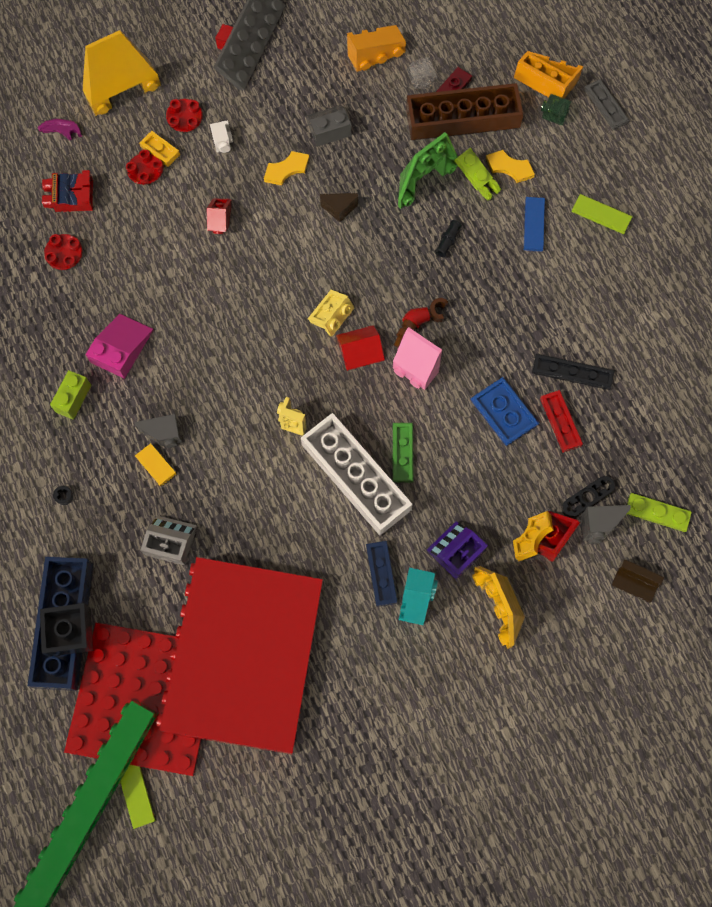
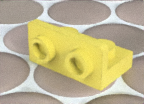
M330 290L309 316L308 320L312 324L324 328L328 335L333 336L354 310V306L348 296Z
M286 397L284 403L280 402L277 409L281 429L303 436L306 432L305 414L298 409H292L290 398Z

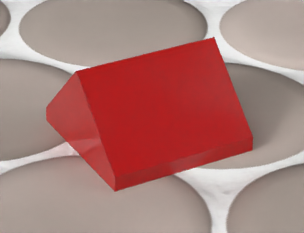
M374 325L336 335L347 371L385 361L380 336Z
M548 511L551 514L554 531L548 533L541 540L538 546V553L553 562L580 522L576 519Z

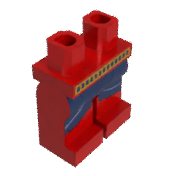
M82 170L80 174L62 173L58 175V173H52V178L42 179L44 192H51V195H42L44 208H54L55 212L93 211V178L90 170Z

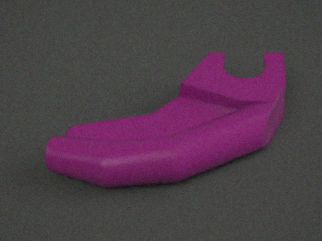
M56 118L47 120L38 126L40 132H58L68 140H72V133H77L78 137H82L78 125L71 120Z

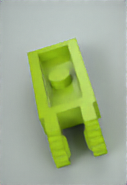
M471 148L455 159L456 164L474 188L486 200L492 199L488 188L484 186L486 183L496 194L501 191L498 183L492 179L491 174Z

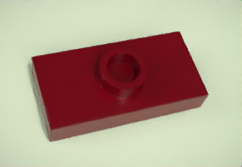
M457 67L436 92L464 89L472 80V75Z

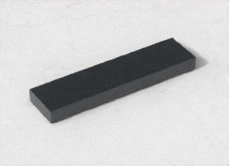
M536 354L532 374L611 390L614 370Z

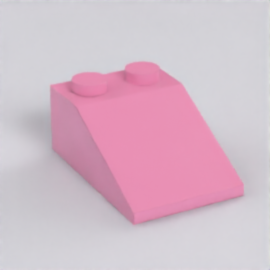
M408 327L393 360L394 372L402 378L404 376L408 378L414 387L418 389L421 387L425 390L439 373L442 349Z

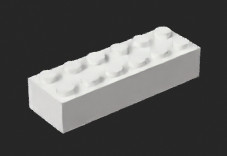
M333 413L301 437L302 446L379 536L412 511V503Z

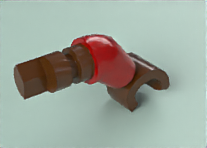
M436 298L432 301L429 309L422 307L409 310L402 319V328L396 334L397 339L394 346L399 348L408 327L415 331L420 325L429 322L430 319L434 322H442L444 319L443 314H437L435 308L441 307L444 309L448 305V301L444 298Z

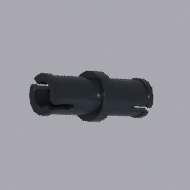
M452 220L446 232L442 233L441 241L435 249L436 255L439 257H446L449 248L455 243V237L462 227L460 222Z

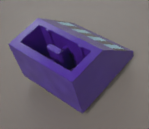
M455 522L426 551L457 580L486 551L488 545L472 530Z

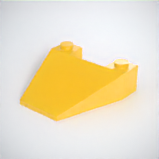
M121 30L85 46L83 92L96 116L106 114L112 109L109 101L110 97L140 84L146 93L148 91H155L161 86L158 74L149 59Z

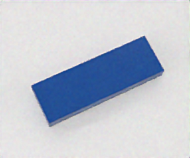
M525 198L523 250L543 251L545 198Z

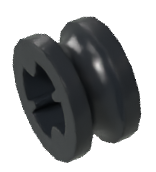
M59 486L53 493L54 500L60 505H68L74 497L72 490L67 486ZM62 491H63L64 493H65L66 491H68V492L66 493L67 498H66L65 500H64L63 498H61V500H59L60 497H61V496H60V492H62Z

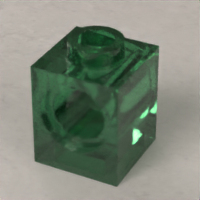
M550 94L548 101L544 100L540 110L543 111L542 118L563 125L572 101Z

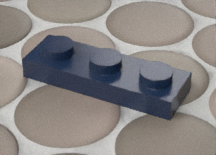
M387 541L366 544L376 607L397 604Z

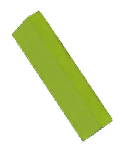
M582 194L579 195L571 211L622 234L625 233L633 217Z
M129 765L120 783L133 829H136L156 820L141 767Z

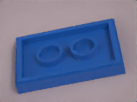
M504 377L470 399L505 446H508L539 425V422Z

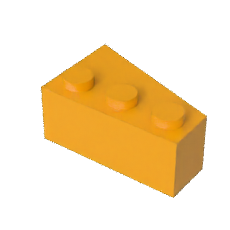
M397 25L377 28L374 32L362 30V34L353 35L352 32L347 33L348 57L357 72L361 70L366 71L378 63L383 64L392 57H400L406 51V41Z
M527 51L518 61L514 78L561 104L579 81L584 66L578 65L573 67L566 65V61L555 62L549 60L550 57Z

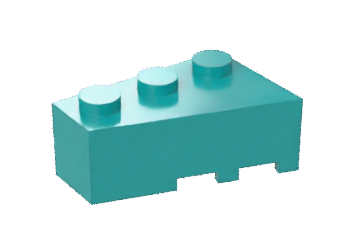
M409 567L399 620L424 625L429 600L433 601L437 589L438 580H434L435 573Z

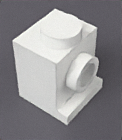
M228 120L210 124L216 152H229L231 150L230 143L233 142Z

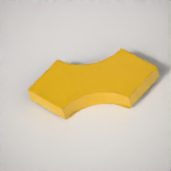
M504 150L486 155V160L492 174L505 173L511 176L516 183L532 179L535 176L528 159H513Z
M291 151L284 161L268 163L264 182L282 186L289 176L297 173L305 174L310 158L309 155Z
M548 511L528 518V526L524 533L513 540L515 558L518 562L537 555L541 540L548 533L554 531L551 514Z

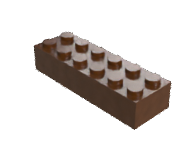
M517 83L407 95L406 100L411 140L435 138L444 132L448 136L515 129L521 127L523 118Z

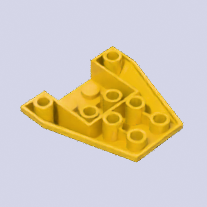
M477 566L474 569L475 574L472 575L476 586H480L482 590L485 589L489 598H493L496 604L494 606L495 614L498 619L502 618L504 623L499 629L498 638L502 646L506 645L507 649H510L515 644L525 616L508 578L484 567Z

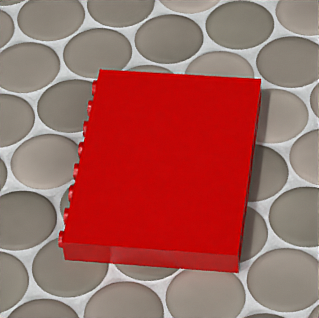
M196 557V562L191 563L190 567L191 584L187 583L185 596H188L187 604H183L180 617H183L182 626L178 625L176 638L179 639L178 646L173 647L171 660H174L173 669L169 668L166 681L170 682L168 691L164 690L162 704H165L163 713H159L157 726L160 727L159 731L292 755L323 579Z

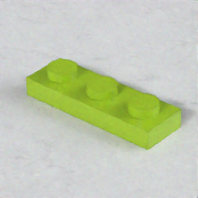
M630 493L627 505L631 507L627 513L628 515L682 532L687 531L691 511L634 493Z

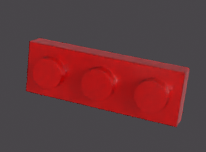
M558 390L541 396V403L562 453L581 447L583 443L561 391Z

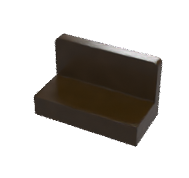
M624 559L618 567L612 586L651 603L657 588L662 585L664 577Z

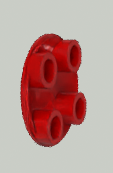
M173 99L166 112L169 126L179 132L194 130L200 125L203 118V112L198 101L191 99Z
M145 149L141 150L138 155L134 156L126 164L129 178L133 182L142 185L156 181L162 175L164 169L163 162L153 156L149 150Z
M69 234L52 235L44 250L47 263L58 270H67L74 267L80 261L83 253L79 240Z

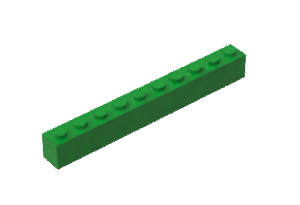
M131 701L125 704L121 711L122 718L119 723L116 722L109 732V735H111L107 743H103L98 751V760L88 768L86 781L84 784L81 783L74 793L76 798L73 804H69L62 814L64 819L61 825H57L50 835L52 840L49 846H45L38 856L40 861L37 867H33L26 877L28 882L25 888H21L15 896L14 901L16 903L14 907H50L159 713L138 701Z

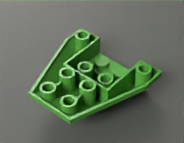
M446 132L416 153L400 174L398 207L400 209L405 205L410 206L414 202L416 182L424 175L429 174L432 169L435 168L442 176L447 173L451 174L456 170L457 164L455 159L458 156Z

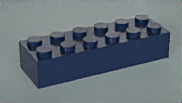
M45 557L28 687L34 689L78 691L82 653L52 657L42 654L40 609L81 603L89 605L94 565L89 559Z

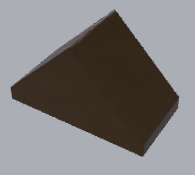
M358 193L320 194V204L323 209L337 221L341 222L358 206Z

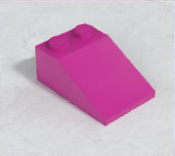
M119 314L94 339L85 355L90 363L125 379L152 334L153 329Z

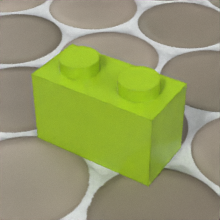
M68 370L50 406L56 413L74 420L92 385L86 377Z

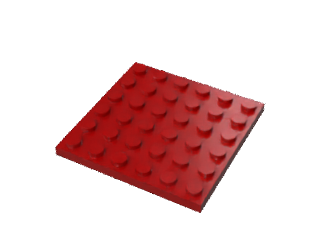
M95 623L92 636L93 651L88 652L64 753L98 759L99 755L97 754L100 747L110 739L111 735H109V732L116 722L119 723L123 716L121 711L127 702L138 701L157 713H163L165 704H162L164 690L168 691L170 683L166 681L169 668L173 669L174 660H171L173 647L178 646L179 641L176 636ZM157 716L130 765L194 776L201 739L159 731L160 727L157 726Z

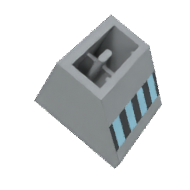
M156 516L146 531L140 550L145 556L185 566L197 525Z

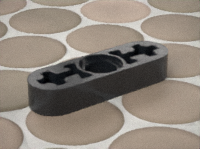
M608 476L598 478L566 499L561 507L562 513L569 518L578 516L587 507L593 506L611 494L615 488L614 481ZM601 482L609 484L608 491L604 488L597 493L596 490L602 485ZM585 492L591 493L593 501L585 502L582 494ZM579 501L580 505L574 509L575 512L572 510L567 511L568 503L572 506Z

